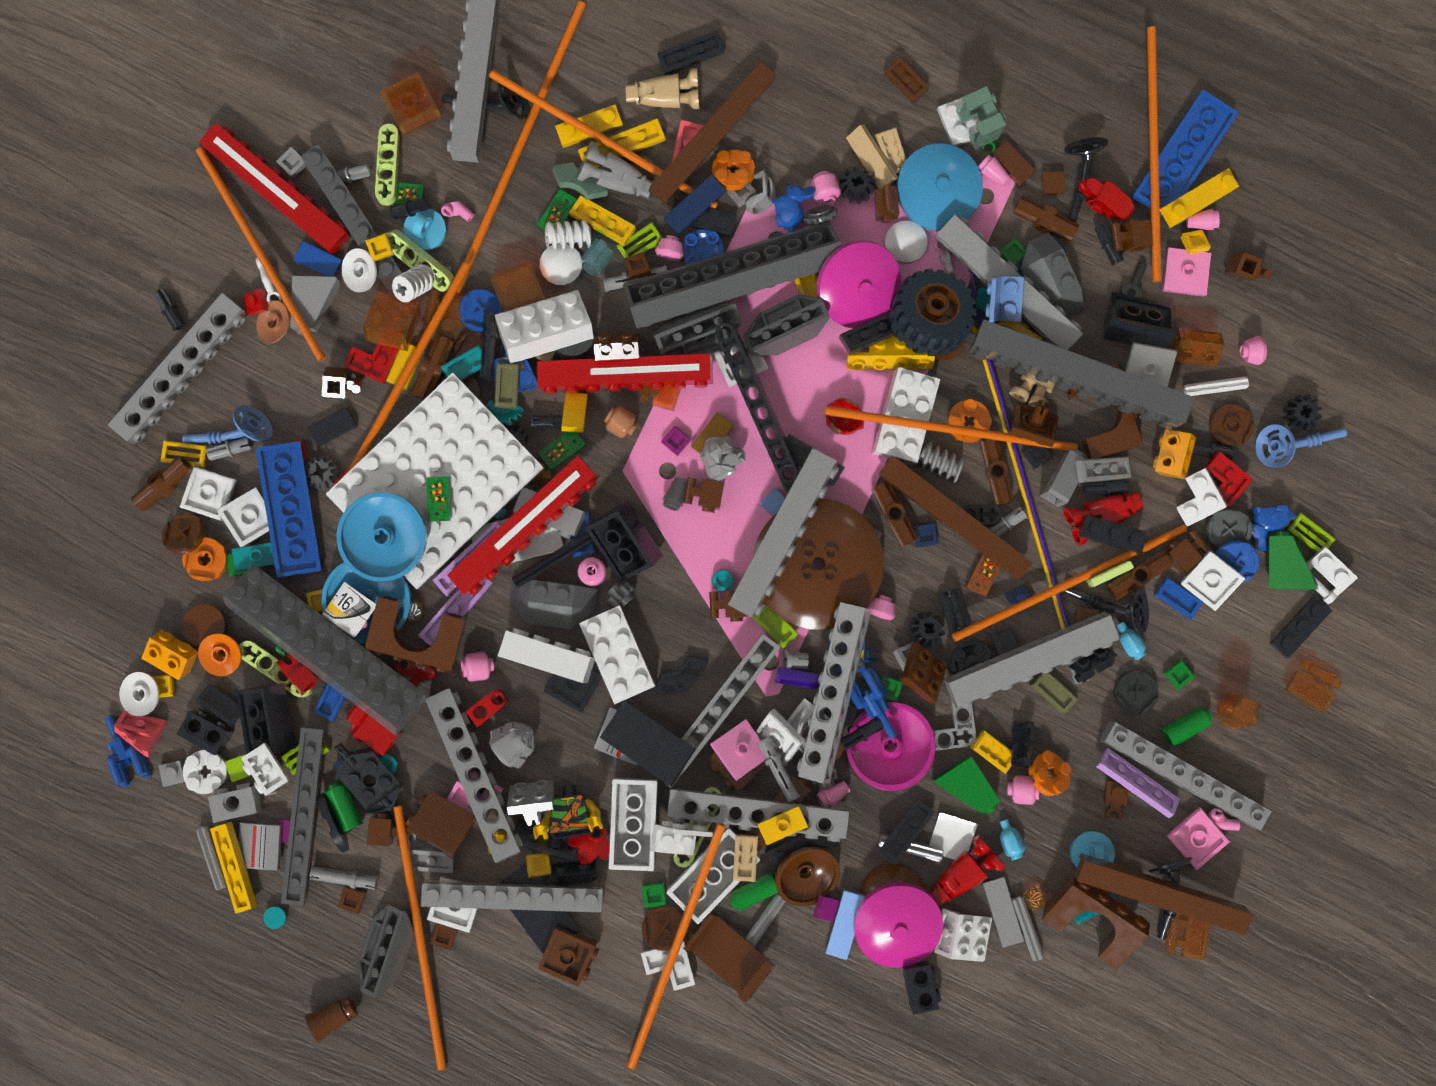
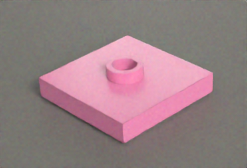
M1167 248L1162 291L1205 297L1208 288L1211 253L1201 252L1189 255L1187 250Z
M746 719L710 744L735 781L766 760L760 747L757 745L761 740Z
M1201 807L1194 810L1166 835L1185 859L1192 857L1190 864L1195 870L1202 867L1230 842Z

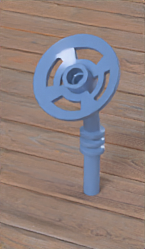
M241 405L233 412V421L238 429L224 433L222 431H208L207 434H185L182 439L183 443L208 442L209 444H222L223 441L246 436L257 442H265L271 438L273 428L268 418L261 411L248 405ZM238 414L242 417L240 423L237 420ZM261 429H265L264 437L259 435Z
M1278 424L1269 425L1257 437L1255 445L1256 454L1265 466L1280 468L1292 460L1296 448L1304 446L1310 448L1312 445L1317 446V443L1322 445V442L1346 437L1347 431L1345 428L1322 434L1317 432L1316 434H1311V436L1306 435V438L1295 440L1292 432L1287 427ZM1279 430V433L1272 434L1270 437L1267 436L1270 432ZM1264 444H1268V451L1271 454L1268 458L1264 453ZM1287 456L1285 460L1278 463L1275 462L1276 459H1283Z

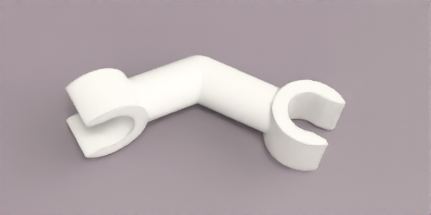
M258 257L255 258L262 282L268 293V303L272 301L270 297L272 294L277 295L279 301H281L279 293Z

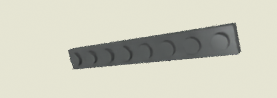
M318 144L300 157L360 249L369 252L365 240L378 235ZM392 256L376 261L377 275L394 301L399 303L400 300L393 293L392 283L395 277L402 274L400 268Z
M301 727L281 904L304 906L306 902L317 805L316 798L318 795L325 729Z

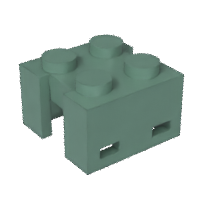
M987 86L964 96L956 111L962 124L976 117L979 121L976 123L978 132L969 136L974 149L998 139L1006 126L1005 115L1002 111H997L994 105L997 103L996 97L992 91L989 92Z

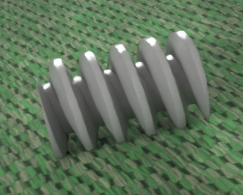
M928 442L922 448L918 463L922 461V469L930 465V472L932 473L937 468L939 477L944 472L946 473V480L954 476V484L964 466V457L961 456L956 460V453H952L948 457V450L944 449L940 453L939 445L932 450V442Z

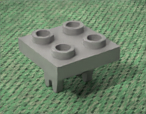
M539 780L534 783L519 782L510 785L507 803L508 815L523 813L528 826L532 825V820H535L537 825L540 824L541 812L553 810L554 780Z

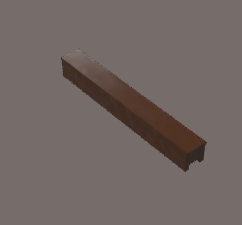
M760 61L653 182L648 192L650 194L653 193L665 206L769 88L776 75Z
M893 455L878 475L1014 580H1020L1032 565V562Z
M1080 853L1077 869L1073 871L1078 882L1246 935L1253 918V914L1244 905Z

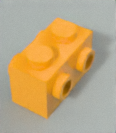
M1165 429V433L1161 435L1159 440V447H1161L1159 456L1157 455L1154 460L1155 472L1163 476L1186 480L1196 437L1191 433Z
M160 630L149 638L142 659L180 680L191 672L198 651L189 644L173 637L169 632Z

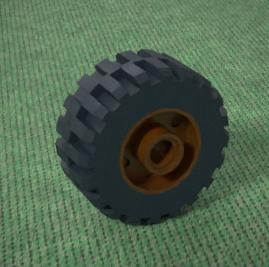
M925 269L924 273L917 271L912 276H908L903 284L900 285L891 303L889 320L892 322L891 328L893 332L898 333L896 337L900 342L904 341L906 343L905 347L908 349L913 348L917 350L916 353L921 355L924 352L927 353V356H935L936 353L942 356L946 355L949 351H955L967 338L977 317V310L975 309L977 303L975 298H971L973 295L971 289L965 287L966 283L962 279H956V275L944 273L945 270L938 269L934 272L933 269Z

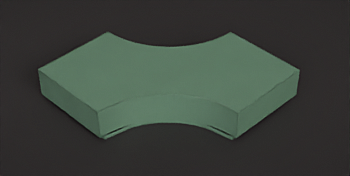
M574 162L553 166L552 171L560 188L577 190L586 200L607 196V188L597 185V178L589 177L584 181L576 179L579 169L575 166Z

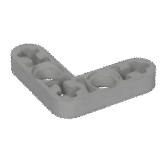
M950 698L954 728L932 730L935 737L936 751L968 747L974 743L976 731L972 705L964 707L968 711L969 716L965 721H960L957 718V712L961 707H955ZM965 730L968 734H971V738L967 740L968 742L965 743L963 739H956L957 744L954 745L953 731H956V736L963 735ZM941 733L949 735L950 741L947 745L939 744L938 736Z

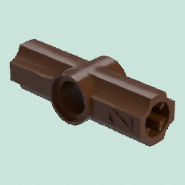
M1023 195L1013 211V214L1033 223V227L1044 233H1052L1068 242L1072 241L1079 227V224L1060 215L1056 208L1046 204L1040 205Z
M436 336L429 355L423 359L420 366V376L412 392L413 396L424 400L436 389L438 382H441L445 376L441 366L447 363L455 342L443 336Z
M987 439L979 442L986 468L985 476L989 480L995 505L1013 502L1014 497L1007 474L1008 467L1004 462L999 441ZM992 467L1000 468L1002 475L1000 477L994 476L992 474Z
M178 455L164 469L154 471L149 476L147 484L131 497V501L139 510L147 511L162 497H169L176 490L177 484L193 470V466L185 457Z
M886 481L872 488L871 491L884 514L885 521L891 527L900 547L917 540L918 537L905 514V509L899 503L891 485ZM897 509L900 512V518L892 519L889 516V510Z
M1161 550L1106 584L1108 592L1117 601L1141 585L1147 584L1151 579L1173 566L1169 556ZM1137 570L1143 573L1141 581H1138L1135 577Z

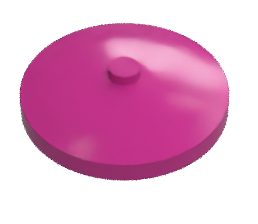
M859 240L846 243L833 251L822 265L817 280V296L823 299L829 316L833 321L848 328L858 327L891 311V303L901 285V273L898 263L887 249L874 242Z
M886 702L890 709L885 714L896 731L897 736L889 739L885 730H880L867 738L866 742L863 740L847 749V755L853 770L865 783L880 790L898 791L913 786L927 774L934 761L936 743L930 724L919 711L902 703ZM866 710L856 718L848 734L855 731L858 725L862 726L872 720Z
M892 882L875 888L863 898L855 912L853 929L860 949L870 960L886 967L899 968L914 965L933 952L942 935L943 919L937 902L925 889L912 883Z

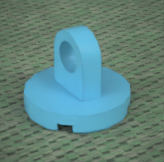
M432 209L418 212L413 217L408 216L403 226L404 234L426 252L439 248L447 235L445 221L439 213Z
M1093 830L1084 831L1071 843L1070 859L1076 868L1080 861V853L1107 862H1114V846L1111 840L1103 833Z

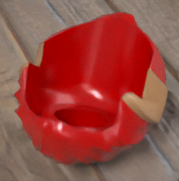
M839 398L827 405L862 411L859 404L851 399ZM825 415L826 425L837 434L850 435L864 428V420Z

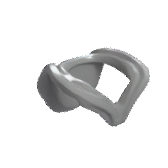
M764 169L754 174L755 179L762 180L763 193L753 195L745 202L747 211L754 215L763 213L773 204L772 199L776 197L774 182L767 176ZM767 182H770V196H769V197H768V194H767V193H768V190H767Z

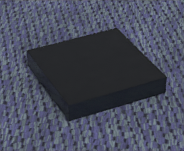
M592 669L588 683H581L553 674L544 692L582 713L601 681L602 675Z

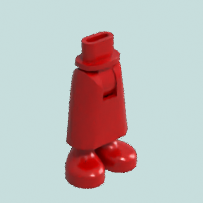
M1138 492L1132 494L1125 493L1084 503L1083 510L1068 506L1063 509L1066 521L1071 526L1082 522L1084 515L1120 524L1131 515L1136 514V510L1143 508V503ZM1081 525L1071 530L1074 541L1078 546L1084 545L1088 540L1079 537Z
M979 835L974 838L973 850L970 853L964 850L945 870L939 881L935 883L936 886L929 892L940 906L947 900L951 901L953 898L962 895L987 879L988 876L985 872L989 869L1002 871L1006 868L993 851L981 863H976V860L991 851Z

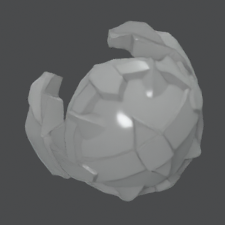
M711 436L704 443L700 459L704 461L708 478L720 481L734 473L736 465L746 461V453L744 450L734 447L730 437Z
M510 722L490 731L491 738L489 744L503 764L508 767L521 768L526 762L527 757L534 751V730L524 723Z

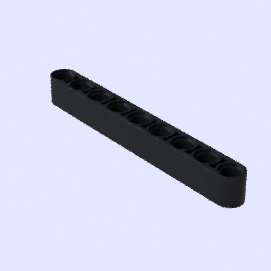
M722 323L716 328V338L783 488L788 495L801 470L737 327L732 323ZM725 326L729 327L732 331L729 339L722 336V329ZM734 346L738 347L741 351V356L738 359L731 356V349ZM742 367H746L750 371V376L747 379H743L740 376V369ZM751 387L758 389L759 396L757 399H752L749 396L748 392ZM760 407H764L768 411L766 419H761L758 416L757 412ZM769 427L777 431L776 438L771 439L767 436L766 431ZM781 447L785 450V458L781 459L776 456V448ZM787 467L792 468L795 472L794 478H787L784 475V469Z

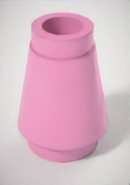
M990 154L978 166L981 174L999 183L1001 186L1010 177L995 156L992 157Z
M1213 209L1195 213L1186 219L1187 228L1214 230V228H1219L1220 223L1219 211H1213Z
M841 781L834 786L820 789L816 797L822 807L832 808L850 792V789L845 781Z

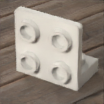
M266 743L241 758L244 762L242 764L243 769L248 775L253 776L256 781L254 786L260 794L264 793L265 796L275 794L279 791V787L290 781Z
M662 821V825L654 824L650 851L694 855L696 836L712 837L713 832L705 831V826L682 822V824H678L672 821Z
M942 908L943 931L934 952L950 959L984 962L992 918L961 914Z

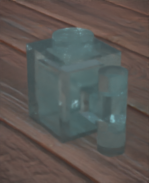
M595 239L581 258V262L584 265L582 268L589 274L593 275L595 273L599 277L615 257L614 251L607 247L608 244L602 239L600 241Z

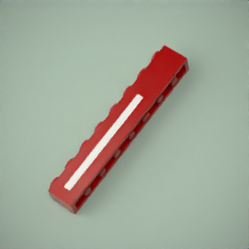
M215 123L201 138L199 143L326 251L335 256L351 238L346 233L347 227L338 220L336 223L330 219L332 215L323 207L318 209L314 206L315 201L308 194L305 193L302 196L297 191L299 187L290 179L287 182L281 178L283 174L274 166L269 168L265 164L267 160L259 153L252 154L249 151L251 147L242 139L237 141L233 138L235 134L227 126L224 125L221 128Z
M711 354L645 356L636 359L595 361V359L537 361V387L544 391V394H557V391L564 390L565 393H578V390H587V392L595 393L599 392L600 389L617 392L621 391V388L640 391L643 390V387L662 390L664 386L684 389L686 385L706 388L708 384H713V358Z
M577 456L447 576L463 595H476L482 590V584L485 581L494 579L499 574L498 570L503 565L507 566L516 558L514 555L519 550L524 551L532 544L531 539L536 535H542L548 529L547 525L552 520L555 522L564 515L563 510L569 505L571 507L581 499L580 495L585 490L588 492L593 489L597 484L596 480L599 476L583 458Z

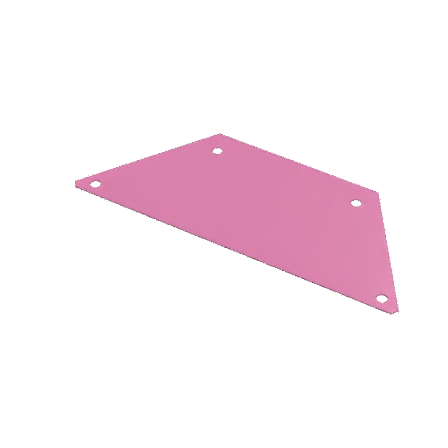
M981 175L983 188L990 189L994 194V199L990 204L980 203L977 210L967 221L970 224L969 228L974 233L978 231L985 237L986 244L1015 185V182L1010 177L1001 186L985 175ZM841 193L836 201L831 204V206L837 208V216L832 218L830 223L838 235L841 245L864 240L874 242L886 249L885 237L892 225L900 221L911 220L906 216L899 204L900 214L897 219H894V222L882 223V221H876L874 194L869 195L868 201L862 199L861 203L858 204L854 199L852 203H849V197L843 198ZM814 197L801 202L804 215L808 210L824 205L817 203ZM772 204L766 211L756 215L749 213L746 209L726 252L767 240L769 235L775 231L782 234L788 233L783 227L777 226L775 205ZM802 219L796 230L812 225L804 223V219ZM923 228L928 242L925 253L913 262L903 263L897 261L901 273V284H903L908 276H912L917 271L924 273L925 269H933L934 272L938 269L945 270L944 273L948 274L944 262L941 261V251H938L935 247L936 243L937 247L942 249V258L948 256L945 251L946 247L936 239L939 231ZM947 249L951 256L952 273L956 275V279H962L966 283L965 287L967 288L971 280L969 268ZM787 281L772 288H765L755 291L753 294H746L736 297L731 301L723 302L736 303L742 321L738 331L744 341L743 335L749 330L752 322L760 312L801 294L794 281ZM830 318L817 337L779 355H762L768 370L758 374L786 438L790 433L845 466L834 486L829 483L826 484L828 490L824 499L839 501L863 514L872 494L871 489L876 486L880 477L878 474L888 460L886 457L872 454L880 423L864 421V428L853 434H837L826 425L824 408L830 402L839 398H845L859 404V407L864 412L882 414L894 370H847L848 352L840 341L839 336L853 328L842 326ZM868 347L858 352H868ZM713 352L709 353L713 358V384H708L706 388L686 385L684 389L664 386V389L659 392L623 469L624 475L709 608V592H718V600H725L724 591L716 590L712 584L714 573L722 569L729 571L733 575L734 582L727 591H735L753 559L758 536L766 523L773 517L760 505L762 500L774 488L785 498L787 497L738 385L728 387ZM741 352L732 355V357L738 359L741 356ZM908 369L924 375H927L929 369ZM755 387L749 389V396L752 399H757L759 396L758 389ZM764 407L758 409V416L761 419H766L768 411ZM716 412L734 424L727 437L732 438L734 447L742 449L746 453V461L736 465L734 473L718 481L724 483L720 510H715V513L702 511V507H698L699 497L694 496L692 505L683 503V507H680L679 511H673L662 505V498L675 477L686 481L688 477L696 478L695 487L701 488L703 479L716 481L715 479L708 478L704 461H701L700 454L692 449L691 446ZM674 426L691 439V442L678 457L661 443ZM769 427L766 434L769 438L774 439L777 436V431ZM781 447L776 448V456L781 459L785 458L778 453ZM668 462L676 467V475L672 479H664L660 476L659 469L662 464ZM787 467L784 469V475L787 478H794L795 472L792 468ZM820 557L815 558L812 562L813 568L822 570L825 566V561ZM719 609V618L716 619L742 660L762 634H765L779 645L753 618L748 616L743 617V621L730 622V618H726L725 609ZM790 624L799 634L784 649L780 646V649L776 652L775 655L779 660L777 668L771 671L763 669L755 679L766 697L779 694L784 685L775 682L778 668H783L784 650L790 649L792 652H799L809 629Z

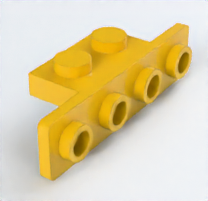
M892 336L868 347V352L848 354L847 370H896L898 367L907 370L933 369L935 356H927V353L924 352L922 355L913 352V348L908 349L905 347L906 343L904 341L900 342L896 336Z

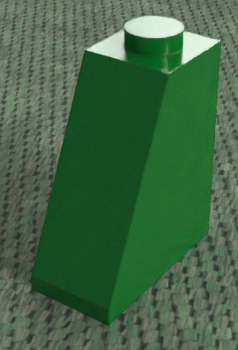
M1275 532V536H1269V589L1318 590V583L1296 538L1289 536V532Z
M969 755L932 779L935 784L982 814L984 812L986 814L993 812L998 808L997 804L1001 802L973 758Z

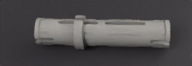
M667 266L652 268L649 275L668 271ZM622 272V275L603 278L605 291L608 292L623 288V284L643 278L629 280V274Z
M770 737L759 741L757 745L766 759L765 764L766 766L769 765L787 802L789 803L800 797L780 759L782 756L777 754ZM779 771L781 772V774H782V776H783V778H784V780H785V782H786L788 788L786 787V785H785V783H784V781H783V779H782V777H781Z
M313 865L310 871V880L348 885L354 889L362 887L376 890L379 876L362 874L356 870L348 872Z

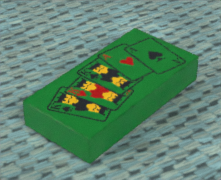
M397 182L396 200L391 205H399L409 199L414 201L424 198V185ZM384 185L385 194H383L382 196L383 198H386L389 192L387 190V186Z
M560 189L537 223L538 227L545 230L547 222H551L553 227L555 222H560L563 226V223L570 217L569 212L578 199Z
M567 431L538 453L552 471L584 448L586 444L577 432Z
M426 477L428 522L451 521L450 477Z

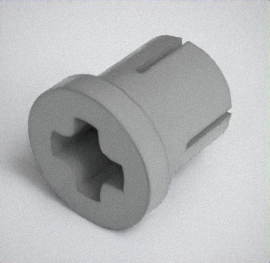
M785 649L782 659L783 668L807 670L809 660H806L809 659L808 653L792 652L790 649Z

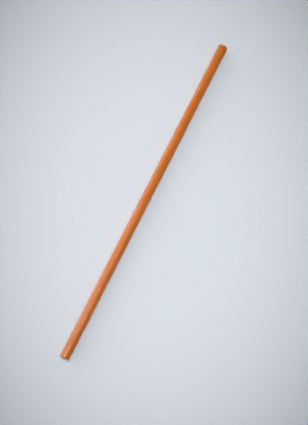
M578 1L537 94L544 100L585 9L586 4L582 1ZM534 103L464 261L471 267L541 107ZM469 271L467 272L464 280L462 281L459 289L457 290V294H460L462 287L465 283V280L469 274Z

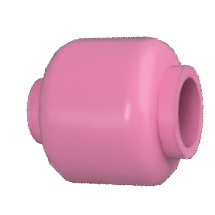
M822 171L814 175L810 183V187L814 186L816 189L814 200L824 205L833 204L841 194L837 177L828 171Z
M586 558L578 567V576L586 585L597 586L606 578V566L598 558Z
M483 651L466 654L464 660H461L463 677H466L470 682L488 679L490 671H494L493 659L488 658V655Z
M1016 775L1013 778V782H1008V795L1012 796L1015 804L1033 805L1036 800L1040 799V792L1033 785V782H1035L1033 776Z

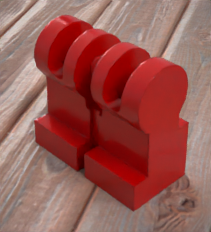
M288 653L286 657L290 661V665H287L281 659L276 662L277 667L294 685L301 696L317 684V679L319 681L322 680Z

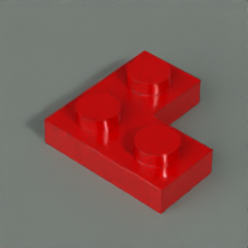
M380 336L372 355L352 347L344 367L385 385L401 344Z
M1218 451L1204 467H1207L1209 473L1220 481L1217 487L1228 505L1226 508L1231 507L1253 480L1246 472Z

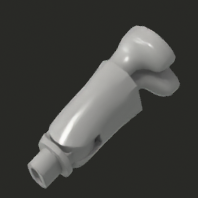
M590 142L584 159L602 165L601 169L583 161L576 176L577 180L584 181L589 177L597 178L596 184L602 187L633 194L637 197L639 195L646 198L649 197L650 193L648 190L653 181L646 179L647 175H643L635 167L610 152L606 156L599 151L597 143Z

